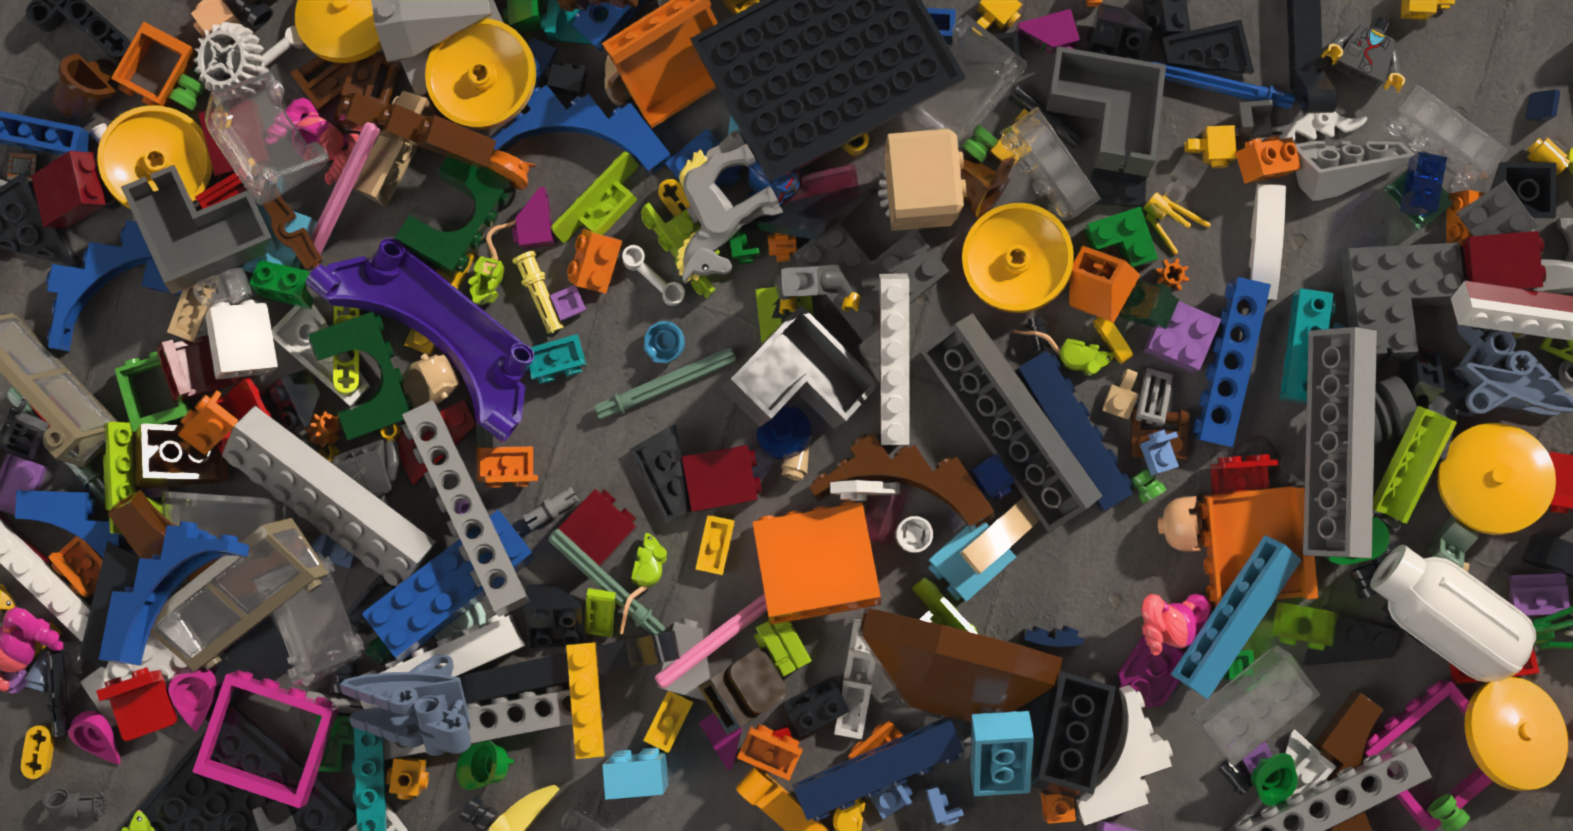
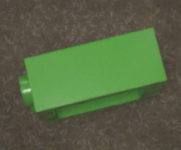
M156 351L149 354L150 358L141 361L139 358L124 361L122 367L115 368L133 432L141 424L173 425L179 423L187 412L192 409L190 400L187 398L179 400L178 407L144 417L132 376L162 367Z

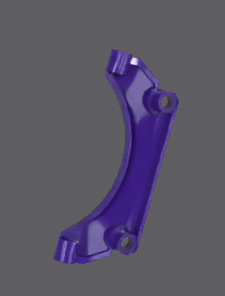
M393 238L382 240L376 254L370 259L361 256L331 263L326 267L320 264L309 274L305 281L306 285L331 305L363 309L393 318L419 332L436 345L454 364L466 383L474 405L476 422L503 443L522 420L525 386L519 380L524 376L534 359L533 350L416 257L398 240Z

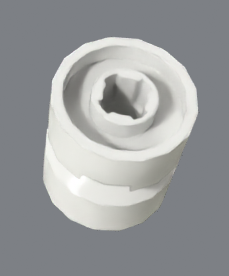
M911 516L902 520L895 530L897 545L909 553L925 550L933 539V530L930 523L919 516Z

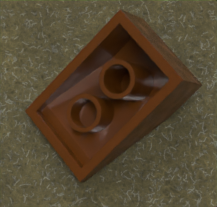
M141 424L133 434L134 480L136 488H170L227 482V460L221 455L217 444L204 455L181 438L178 433L182 429V425Z

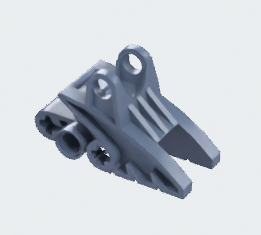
M1457 322L1458 333L1471 346L1460 365L1448 369L1449 374L1465 385L1462 397H1466L1465 402L1469 412L1465 413L1459 409L1458 416L1469 417L1474 414H1483L1495 407L1511 408L1543 416H1557L1561 412H1573V398L1571 395L1563 393L1565 389L1554 378H1550L1552 375L1541 364H1535L1537 362L1536 358L1528 351H1513L1516 342L1512 333L1474 327L1475 330H1473L1471 326L1458 325ZM1473 357L1477 358L1475 363H1471ZM1516 357L1517 359L1524 358L1523 366L1525 369L1520 368L1522 365L1515 359ZM1499 363H1505L1507 370L1501 369L1502 367Z
M436 655L417 665L409 672H387L345 679L340 684L342 694L378 706L354 712L349 717L351 726L365 732L369 731L371 734L384 737L396 743L400 742L401 745L407 747H418L424 744L425 751L433 756L446 752L457 754L469 749L471 737L467 724L470 723L461 680L459 677L451 676L454 669L452 658L448 655ZM440 663H446L441 669L434 668Z

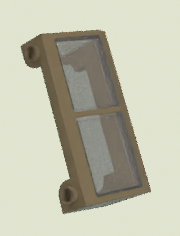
M12 313L0 315V373L50 425L43 436L45 448L55 459L85 468L106 447L105 423L118 421L17 315Z
M292 518L260 526L240 542L249 545L247 557H221L169 598L158 614L150 633L194 672L202 668H206L209 671L222 662L220 658L224 655V650L295 595L305 590L307 593H311L322 585L320 580L329 573Z

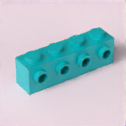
M1302 288L1293 292L1279 400L1307 404L1309 331L1332 329L1329 328L1330 317L1334 316L1336 303L1332 301L1333 293Z

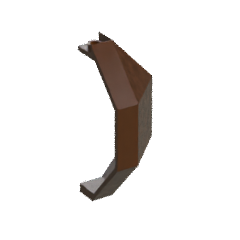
M871 608L864 609L858 636L906 706L971 723L972 714L1012 712L1055 687L1063 658L1022 645Z

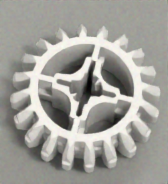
M222 22L221 25H213L212 32L205 30L206 38H198L201 46L194 49L198 53V57L193 59L195 63H198V67L194 70L197 74H200L198 81L205 84L206 89L219 96L236 97V95H245L246 90L253 89L252 81H260L257 76L258 72L264 71L260 67V62L266 60L263 56H260L264 48L261 45H257L260 39L253 35V31L249 28H245L238 23ZM232 39L236 41L233 45L227 44ZM225 74L231 75V78L228 80H224L222 77Z

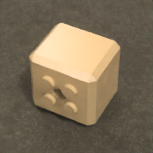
M950 129L888 134L884 147V160L891 230L951 226L958 218L964 206V197H966V182L961 180V169L964 168L963 153L958 152L957 135Z

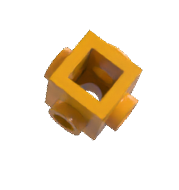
M405 756L394 758L393 766L388 769L386 776V785H390L389 793H396V798L413 800L414 796L420 795L423 789L426 790L429 781V773L425 772L427 759Z

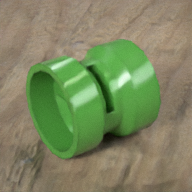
M181 74L178 79L179 85L171 91L168 98L193 111L197 105V97L202 95L206 88L196 80Z
M978 124L973 130L971 138L966 139L961 144V147L982 163L987 157L986 152L990 148H994L999 141Z
M1149 468L1130 478L1133 487L1139 492L1138 497L1142 504L1167 490L1162 482H1158L1156 475L1151 476Z
M1449 793L1436 799L1428 808L1430 815L1441 822V828L1444 831H1458L1470 819L1464 809L1457 807L1456 800Z

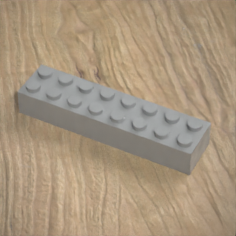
M1351 327L1309 331L1303 555L1372 557L1376 330Z
M256 406L234 425L222 454L230 465L239 468L254 483L260 484L274 498L284 502L298 516L308 520L322 534L328 535L342 549L352 553L366 567L373 569L384 577L389 584L397 587L421 568L436 541Z

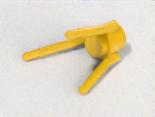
M1156 192L1143 207V210L1148 213L1144 218L1153 225L1167 247L1176 255L1178 253L1177 249L1156 218L1162 221L1168 214L1186 228H1190L1191 224L1172 210L1174 209L1207 228L1211 224L1172 202L1165 195L1162 197Z

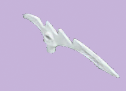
M1336 112L1308 113L1294 123L1272 127V132H1281V139L1293 137V140H1295V133L1315 140L1317 138L1316 131L1333 137L1335 126L1345 133L1361 127L1366 122L1367 116L1345 118ZM1237 128L1235 129V136H1238ZM1259 137V138H1261V140L1264 141L1265 139L1270 138V137Z

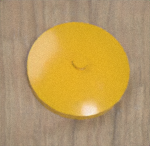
M371 0L297 1L295 8L297 32L305 45L320 58L336 63H350L365 59L382 48L375 27Z
M486 18L464 31L456 32L447 37L443 43L435 44L432 47L426 63V86L434 105L452 122L477 130L495 128L516 117L531 98L536 81L534 56L526 41L516 30L503 22Z
M142 106L121 114L107 127L98 147L97 158L101 179L109 193L119 203L129 209L130 206L121 186L145 177L155 192L159 189L150 174L169 166L175 165L193 203L197 201L195 196L206 190L212 176L213 167L203 130L190 117L169 107Z
M1028 203L1005 204L981 216L968 232L962 252L963 269L967 282L973 292L989 306L1011 313L1030 312L1049 304L1065 288L1073 268V246L1064 225L1049 211Z
M1486 423L1465 430L1450 443L1446 460L1438 465L1437 484L1443 503L1459 522L1481 533L1504 535L1527 528L1545 513L1554 496L1556 476L1548 452L1535 437L1512 425Z
M1510 677L1501 682H1487L1473 694L1465 714V735L1470 752L1480 769L1495 783L1514 791L1534 790L1547 786L1554 781L1566 762L1568 736L1563 717L1549 695L1534 683L1518 677Z

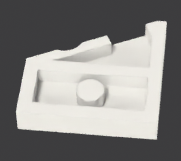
M1295 729L1290 733L1285 753L1292 756L1298 778L1297 787L1293 794L1299 792L1304 794L1312 790V786L1315 783L1325 780L1336 766L1320 755V752Z

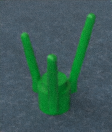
M1573 606L1544 618L1534 619L1533 626L1536 630V641L1533 646L1540 645L1541 650L1549 648L1573 649V643L1550 642L1551 639H1555V630L1573 626V620L1551 624V621L1573 613Z

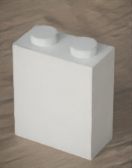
M256 300L241 302L240 305L230 306L227 302H221L210 307L205 314L215 378L224 379L272 374L278 366L267 303H257Z

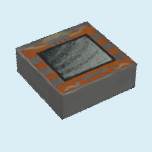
M9 152L7 180L10 181L20 174H25L29 182L33 183L31 175L39 171L40 156L37 154Z

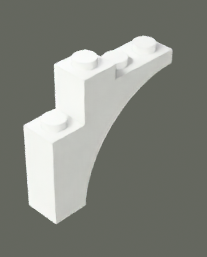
M1130 685L1119 688L1123 710L1121 733L1112 757L1098 774L1094 795L1086 802L1074 799L1079 819L1084 825L1149 804L1146 794H1149L1150 791L1145 778L1142 776L1172 766L1169 757H1172L1173 753L1167 740L1164 741L1158 734L1150 736L1154 732L1149 718H1144L1141 708L1145 707L1141 693L1139 691L1136 692Z

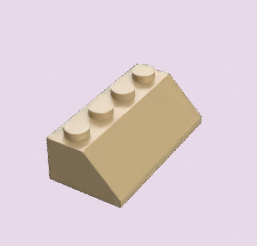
M402 91L400 97L397 96L392 104H397L426 117L434 116L437 112L428 99ZM379 135L353 189L357 193L387 207L419 146Z

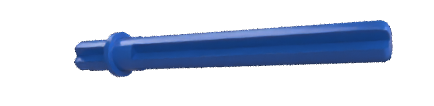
M1166 65L1165 81L1251 101L1272 100L1273 106L1286 109L1292 108L1294 104V94L1274 90L1271 85L1269 88Z

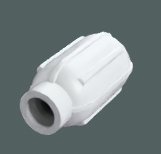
M1400 545L1386 556L1372 577L1370 587L1388 600V610L1393 620L1401 628L1473 679L1482 682H1501L1518 673L1528 661L1533 650V644L1536 641V630L1532 621L1523 612L1457 564L1438 557L1423 559L1407 546Z

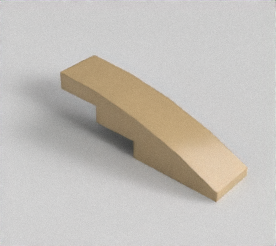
M225 272L183 289L167 330L168 333L195 342L205 321V314L212 305Z
M1022 497L962 550L960 554L978 575L1040 520L1025 498Z

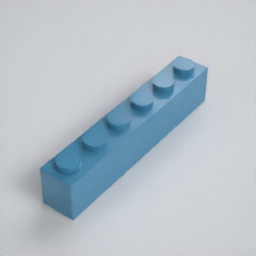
M1264 535L1171 675L1208 700L1302 559L1286 545Z

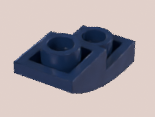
M1034 625L1032 630L1024 628L1021 639L1033 643L1055 647L1076 646L1084 642L1083 638L1078 637V630L1063 625L1062 630L1054 628L1051 638L1047 637L1049 631Z

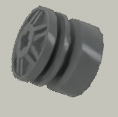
M1397 376L1378 382L1375 385L1374 446L1380 444L1381 441L1391 440L1392 433L1397 437L1404 435L1417 410L1416 403L1407 385Z

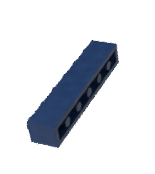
M1045 351L1021 365L1015 371L1030 395L1102 494V497L1095 504L1100 512L1105 511L1133 495L1130 489L1133 487L1132 482L1125 473H1120L1116 466L1119 463L1118 459L1111 449L1107 450L1102 443L1104 436L1096 425H1091L1087 418L1090 416V413L1082 401L1078 403L1073 395L1076 390L1072 382L1068 378L1064 379L1059 371L1061 365L1054 354L1049 355L1048 351Z
M945 717L792 784L807 821L810 819L819 821L829 816V811L839 807L840 810L853 806L855 800L860 797H874L882 792L881 788L890 784L892 787L899 786L907 781L906 777L915 773L918 776L924 775L933 770V765L942 761L944 764L954 762L959 759L958 754L963 753L964 750L952 721Z

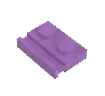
M7 453L0 470V510L15 515L16 491H39L48 467Z
M1562 573L1507 575L1510 582V588H1508L1509 602L1525 615L1554 614L1570 607L1566 575Z

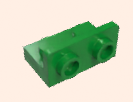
M263 260L258 261L249 285L260 298L311 309L314 303V298L308 292L305 283L310 274L309 271Z

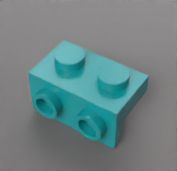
M578 334L530 347L534 352V359L529 366L531 371L530 377L534 382L539 381V384L553 382L556 380L555 376L564 373L566 377L582 373L581 368L587 367Z

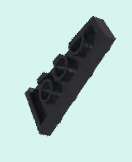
M109 541L105 549L79 657L103 668H106L109 661L99 660L112 591L125 592V587L134 588L139 563L138 555Z

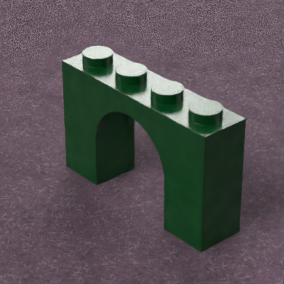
M447 157L439 169L441 180L464 192L474 201L476 205L474 217L468 225L460 230L442 232L409 215L394 238L420 260L455 279L458 272L463 273L470 261L469 255L473 249H479L484 240L483 233L487 227H493L499 216L498 210L502 204L504 206L508 204L513 191H511V180L488 167L477 168Z
M368 312L306 334L316 361L345 351L360 350L369 354L376 361L380 369L381 380L379 388L369 400L336 412L343 434L347 440L404 420L402 414L414 409L409 395H404L400 386V384L404 383L399 368L394 369L390 359L394 357L392 347L389 341L384 343L381 332L385 331L379 315L374 316L373 312Z

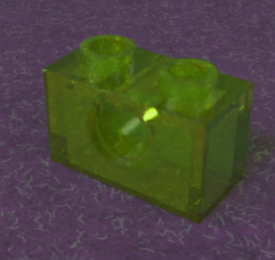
M1277 602L1272 635L1278 636L1280 643L1296 645V641L1300 640L1308 642L1307 648L1324 650L1325 645L1333 647L1338 613ZM1303 619H1308L1311 623V630L1306 635H1302L1298 631V624Z

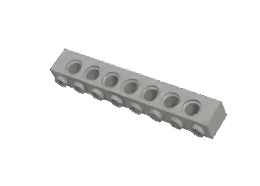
M429 401L402 414L406 424L402 425L404 433L408 440L414 439L417 448L413 449V452L419 464L425 463L428 472L424 473L429 486L431 489L436 487L440 496L436 497V501L442 513L447 511L451 518V521H448L447 524L454 537L459 536L463 545L459 546V550L465 562L471 561L475 569L470 573L476 586L482 585L486 595L482 596V599L488 611L494 610L497 616L501 617L529 603L526 592L434 401ZM427 432H435L432 440L423 441V436ZM438 456H446V461L442 465H434V461ZM449 480H458V484L454 489H445V485ZM466 503L470 505L466 513H456L457 508L461 504ZM473 528L481 529V534L477 538H468L470 530ZM484 553H493V558L489 563H480V557ZM495 578H505L504 585L501 588H491L492 581Z
M563 685L547 687V693L536 695L535 690L518 693L519 698L508 700V695L491 698V704L481 705L480 700L466 703L470 718L468 729L471 743L573 724L572 711L568 710L564 704L565 698L570 695V689L563 690ZM540 701H546L550 704L551 712L548 716L538 713L537 704ZM601 704V714H602V717H603L604 715H603L602 704ZM512 706H518L522 709L523 718L521 721H515L510 717ZM485 711L494 714L496 720L493 726H487L483 723L482 716ZM384 738V760L426 752L424 744L418 747H407L401 745L400 742L396 743Z
M1401 741L1390 746V751L1381 756L1374 754L1363 760L1364 764L1355 769L1353 767L1345 768L1337 773L1338 777L1330 781L1321 780L1312 786V790L1304 794L1299 792L1289 796L1286 799L1287 802L1278 807L1272 805L1263 809L1260 812L1261 815L1252 820L1245 818L1235 824L1236 828L1230 831H1260L1265 827L1271 828V831H1325L1432 778L1416 746L1410 742L1405 743V741ZM1393 763H1398V773L1388 776V767ZM1367 776H1373L1372 786L1366 789L1362 788V780ZM1347 789V798L1343 801H1336L1335 795L1337 791ZM1321 802V811L1317 814H1311L1309 812L1311 804ZM1296 815L1297 821L1293 826H1284L1285 817Z

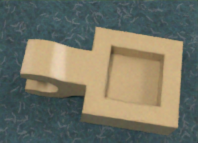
M1129 369L1124 370L1119 387L1110 385L1101 411L1129 420L1138 396L1137 393L1131 391L1138 372Z

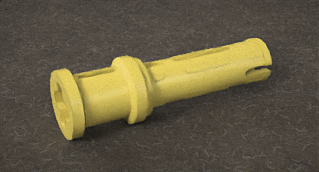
M529 251L512 259V262L518 266L523 278L521 283L525 288L528 287L547 334H552L563 329L564 326L559 319L544 284L545 273L539 269L535 259L536 252Z

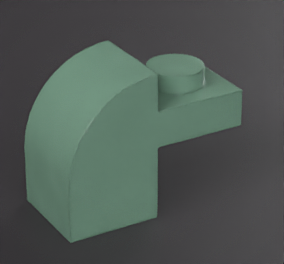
M1451 514L1430 542L1427 554L1431 557L1447 559L1463 568L1464 553L1479 538V532L1463 525Z

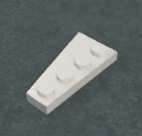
M314 304L311 309L294 306L271 330L273 339L350 407L354 406L370 389L369 384L359 371V386L355 393L341 395L335 390L333 383V356L316 361L306 335L328 327ZM346 351L338 354L339 359L343 362L352 360ZM355 366L347 369L337 367V370L343 369V380L338 381V383H342L343 388H349V384L354 383V381L349 379V369L355 370Z

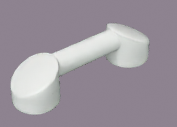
M296 25L290 26L285 32V37L262 55L266 59L260 62V67L264 71L258 72L257 76L260 81L254 83L265 81L269 74L267 66L291 46L297 49L307 47L300 38Z
M630 245L626 247L622 254L625 267L632 271L638 270L663 293L662 298L667 305L675 306L680 304L685 295L683 286L677 282L666 283L644 262V251L639 246Z

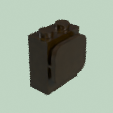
M759 647L698 685L699 690L727 734L741 728L788 695L786 685L767 654L761 651Z

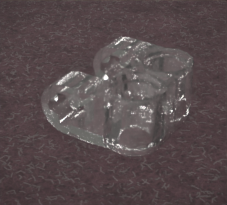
M242 267L229 269L221 274L202 279L196 283L193 290L197 301L204 306L212 307L221 302H227L230 306L240 305L244 301L255 300L247 274ZM208 286L210 290L215 289L214 286L218 289L217 293L215 291L211 293L212 298L206 299L204 295L200 296L204 292L203 287Z

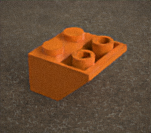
M1082 246L1073 262L1069 278V305L1072 308L1114 323L1140 274L1125 260Z

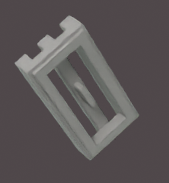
M1146 368L1135 420L1141 421L1144 419L1149 424L1155 422L1160 427L1164 425L1173 374ZM1151 376H1154L1155 378L1149 404L1148 413H1146L1144 411L1148 396ZM1161 379H1165L1158 416L1154 415L1159 386Z

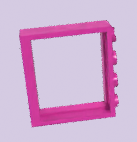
M237 670L236 673L226 674L192 772L297 808L305 806L311 794L340 708L332 706L333 702L327 700V698L317 696L316 699L307 697V692L301 689L290 687L289 690L280 688V683L264 678L262 682L253 679V674L250 672ZM235 687L322 716L297 789L210 760Z
M1438 680L1426 688L1427 693L1420 699L1416 697L1405 705L1406 710L1402 714L1390 717L1383 724L1385 728L1379 733L1370 734L1366 740L1362 756L1366 759L1371 755L1381 752L1447 696L1452 699L1464 715L1469 704L1468 700L1452 681ZM1388 767V769H1387V775H1388V776H1393V775H1395V774L1390 770V768ZM1478 767L1448 793L1454 797L1457 807L1461 809L1491 784L1493 780ZM1408 790L1395 795L1422 829L1434 831L1441 825V822L1433 818L1428 810L1426 812Z

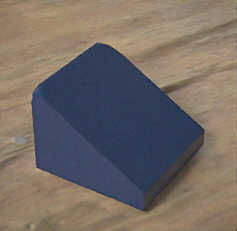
M1555 89L1531 93L1528 100L1526 119L1546 123L1556 117L1560 90Z

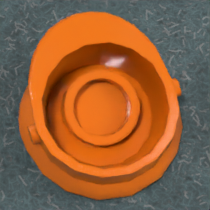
M493 150L488 164V168L510 179L511 186L518 190L528 188L527 174L529 169L536 167L535 164L523 162L517 157L500 150Z

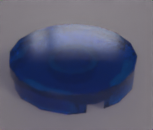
M783 406L771 420L761 427L758 426L757 440L762 450L770 457L780 460L791 459L801 454L808 447L812 438V427L806 414L795 407L785 408Z

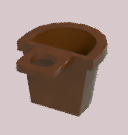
M78 53L63 58L58 67L59 81L53 97L54 106L62 114L71 118L81 119L92 116L104 100L114 96L116 92L109 85V83L115 82L111 79L113 75L104 74L100 71L99 67L109 69L112 74H114L117 68L107 59L87 63Z
M972 157L964 160V168L961 169V180L966 182L964 202L971 208L970 211L973 216L980 218L990 211L999 200L1010 181L1007 176L1016 161L1015 158L1009 157L1004 159L996 172Z

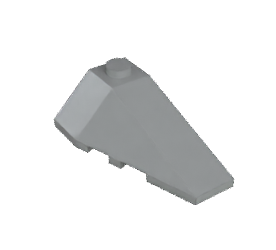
M371 0L375 27L388 63L416 58L423 54V51L427 48L443 43L447 37L460 30L464 31L492 15L489 0Z
M1311 141L1295 144L1302 169L1295 172L1299 187L1312 201H1322L1342 195L1415 160L1416 155L1402 142L1368 141L1366 146L1351 144L1350 141H1341L1340 146H1325V141Z

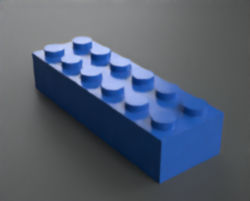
M498 509L489 517L517 573L534 560L535 556ZM473 528L469 532L468 538H477L481 534V529ZM461 539L457 540L362 613L393 656L400 662L482 600V596L486 595L483 586L477 587L470 572L475 570L471 561L465 562L459 550V546L463 545ZM484 553L480 557V563H489L493 558V553ZM495 578L492 581L491 588L496 589L505 582V578Z

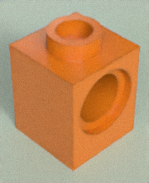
M1041 791L1043 820L1049 824L1076 821L1074 798L1049 791Z

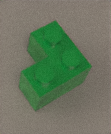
M1141 206L1088 223L1083 229L1089 248L1102 252L1118 246L1122 260H1125L1134 269L1153 264L1158 259Z

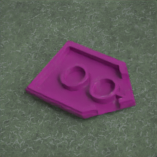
M1143 635L1117 672L1119 687L1122 688L1130 685L1136 692L1139 691L1145 707L1141 709L1164 706L1180 682L1171 673L1185 652L1163 642L1161 653L1154 656L1151 654L1150 647L1146 644L1145 636Z

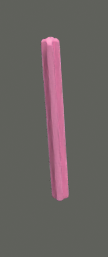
M367 122L364 124L310 237L320 255L380 134V128L374 123Z
M765 593L692 647L680 659L675 660L655 676L658 685L661 688H667L768 611Z

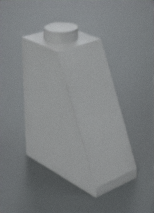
M682 618L681 622H674L672 631L675 630L680 657L704 639L703 628L697 627V621ZM708 657L667 688H661L659 685L657 688L706 701L698 685L711 677ZM675 660L664 662L662 670L669 666L671 663H673Z

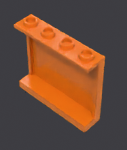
M670 0L602 43L639 111L651 128L663 123L667 118L687 108L691 103L709 94L716 88L690 42V38L718 24L710 8L711 3L709 0Z
M1292 485L1201 495L1202 503H1199L1198 509L1200 518L1204 519L1205 530L1201 531V541L1203 547H1206L1207 558H1204V570L1206 575L1209 574L1210 585L1206 586V595L1214 607L1219 604L1264 535L1286 545L1302 559L1275 600L1297 597L1305 599L1318 598L1315 556L1303 555L1305 486Z
M847 501L841 503L838 507L832 508L819 506L812 511L804 513L801 511H791L786 513L785 516L776 518L774 516H763L758 521L752 522L770 625L881 605V595L862 502Z

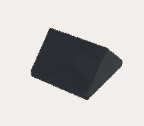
M1500 162L1498 164L1490 190L1506 180L1533 218H1556V163Z

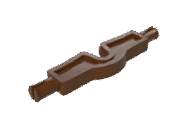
M261 174L257 175L262 186L255 177L251 181L260 192L258 199L272 218L271 224L274 234L283 245L293 249L307 271H313L324 260L315 248L307 230L300 228L291 233L286 232L287 226L296 220V214L282 199L274 186L269 187Z

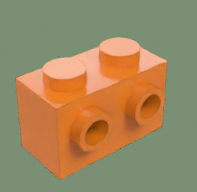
M1280 135L1265 139L1264 142L1261 141V138L1254 139L1245 143L1246 148L1235 152L1244 184L1284 177L1302 169L1293 137L1281 139Z

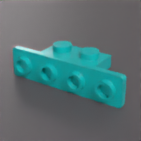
M354 728L355 758L352 761V772L356 779V787L353 789V801L356 804L357 831H387L384 737Z

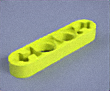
M334 306V324L359 316V309L349 307V315L338 316V313L344 314V307ZM353 350L355 355L349 362L341 361L338 354L333 356L334 388L341 395H351L358 389L359 350ZM355 366V370L349 369V379L354 381V383L349 384V388H343V384L338 383V381L343 380V369L337 370V367L347 369Z

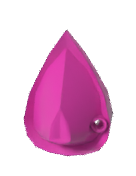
M191 668L182 669L173 675L169 684L168 692L173 705L195 732L198 731L210 710L217 686L215 675L205 668L195 672Z
M85 711L77 715L68 730L69 737L73 743L95 756L119 765L121 760L113 731L101 712Z

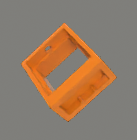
M143 21L111 79L119 84L117 89L133 97L134 93L142 96L141 102L148 106L170 107L173 101L168 98L171 91L179 85L178 79L181 74L188 75L195 63L193 59L198 57V53L186 43ZM152 42L181 56L159 96L130 82Z

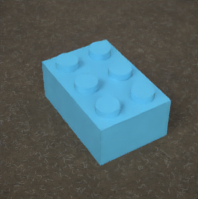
M1029 711L972 714L970 773L974 796L1030 793L1034 737Z
M657 747L644 748L640 751V754H631V750L614 751V754L603 763L605 800L663 795L668 787L666 752H659Z

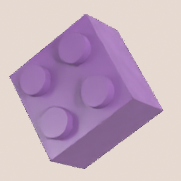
M1170 297L1163 302L1142 352L1195 373L1200 370L1221 319Z

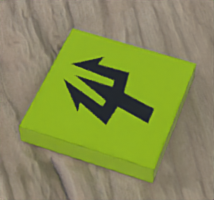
M775 287L755 289L761 344L793 312L792 310L785 309V314L780 313V298ZM811 295L795 296L797 298L796 309L802 305L814 317Z

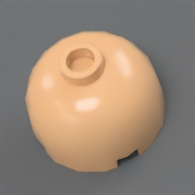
M1197 495L1183 496L1172 500L1165 507L1163 517H1158L1159 534H1165L1166 541L1179 551L1195 552L1202 550L1201 538H1197V535L1200 534V529H1203L1198 509L1200 502L1197 500Z

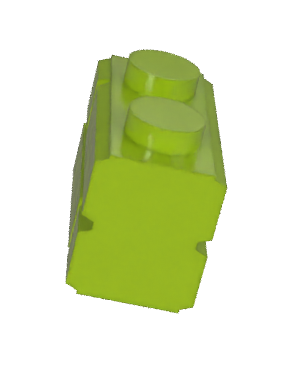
M767 620L755 627L758 632L753 635L761 650L765 647L767 648L771 656L769 659L782 677L812 661L791 621L770 625V621Z

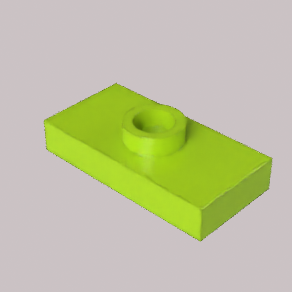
M588 588L585 608V634L612 637L616 592Z

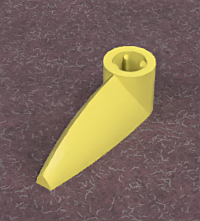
M551 785L528 794L499 816L488 831H527L560 789L556 785Z

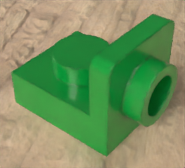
M738 230L732 236L730 244L733 261H739V264H750L755 262V258L760 257L759 248L742 250V247L747 246L745 230Z

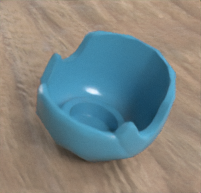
M659 321L650 326L644 335V350L655 363H670L678 359L684 351V334L672 322Z

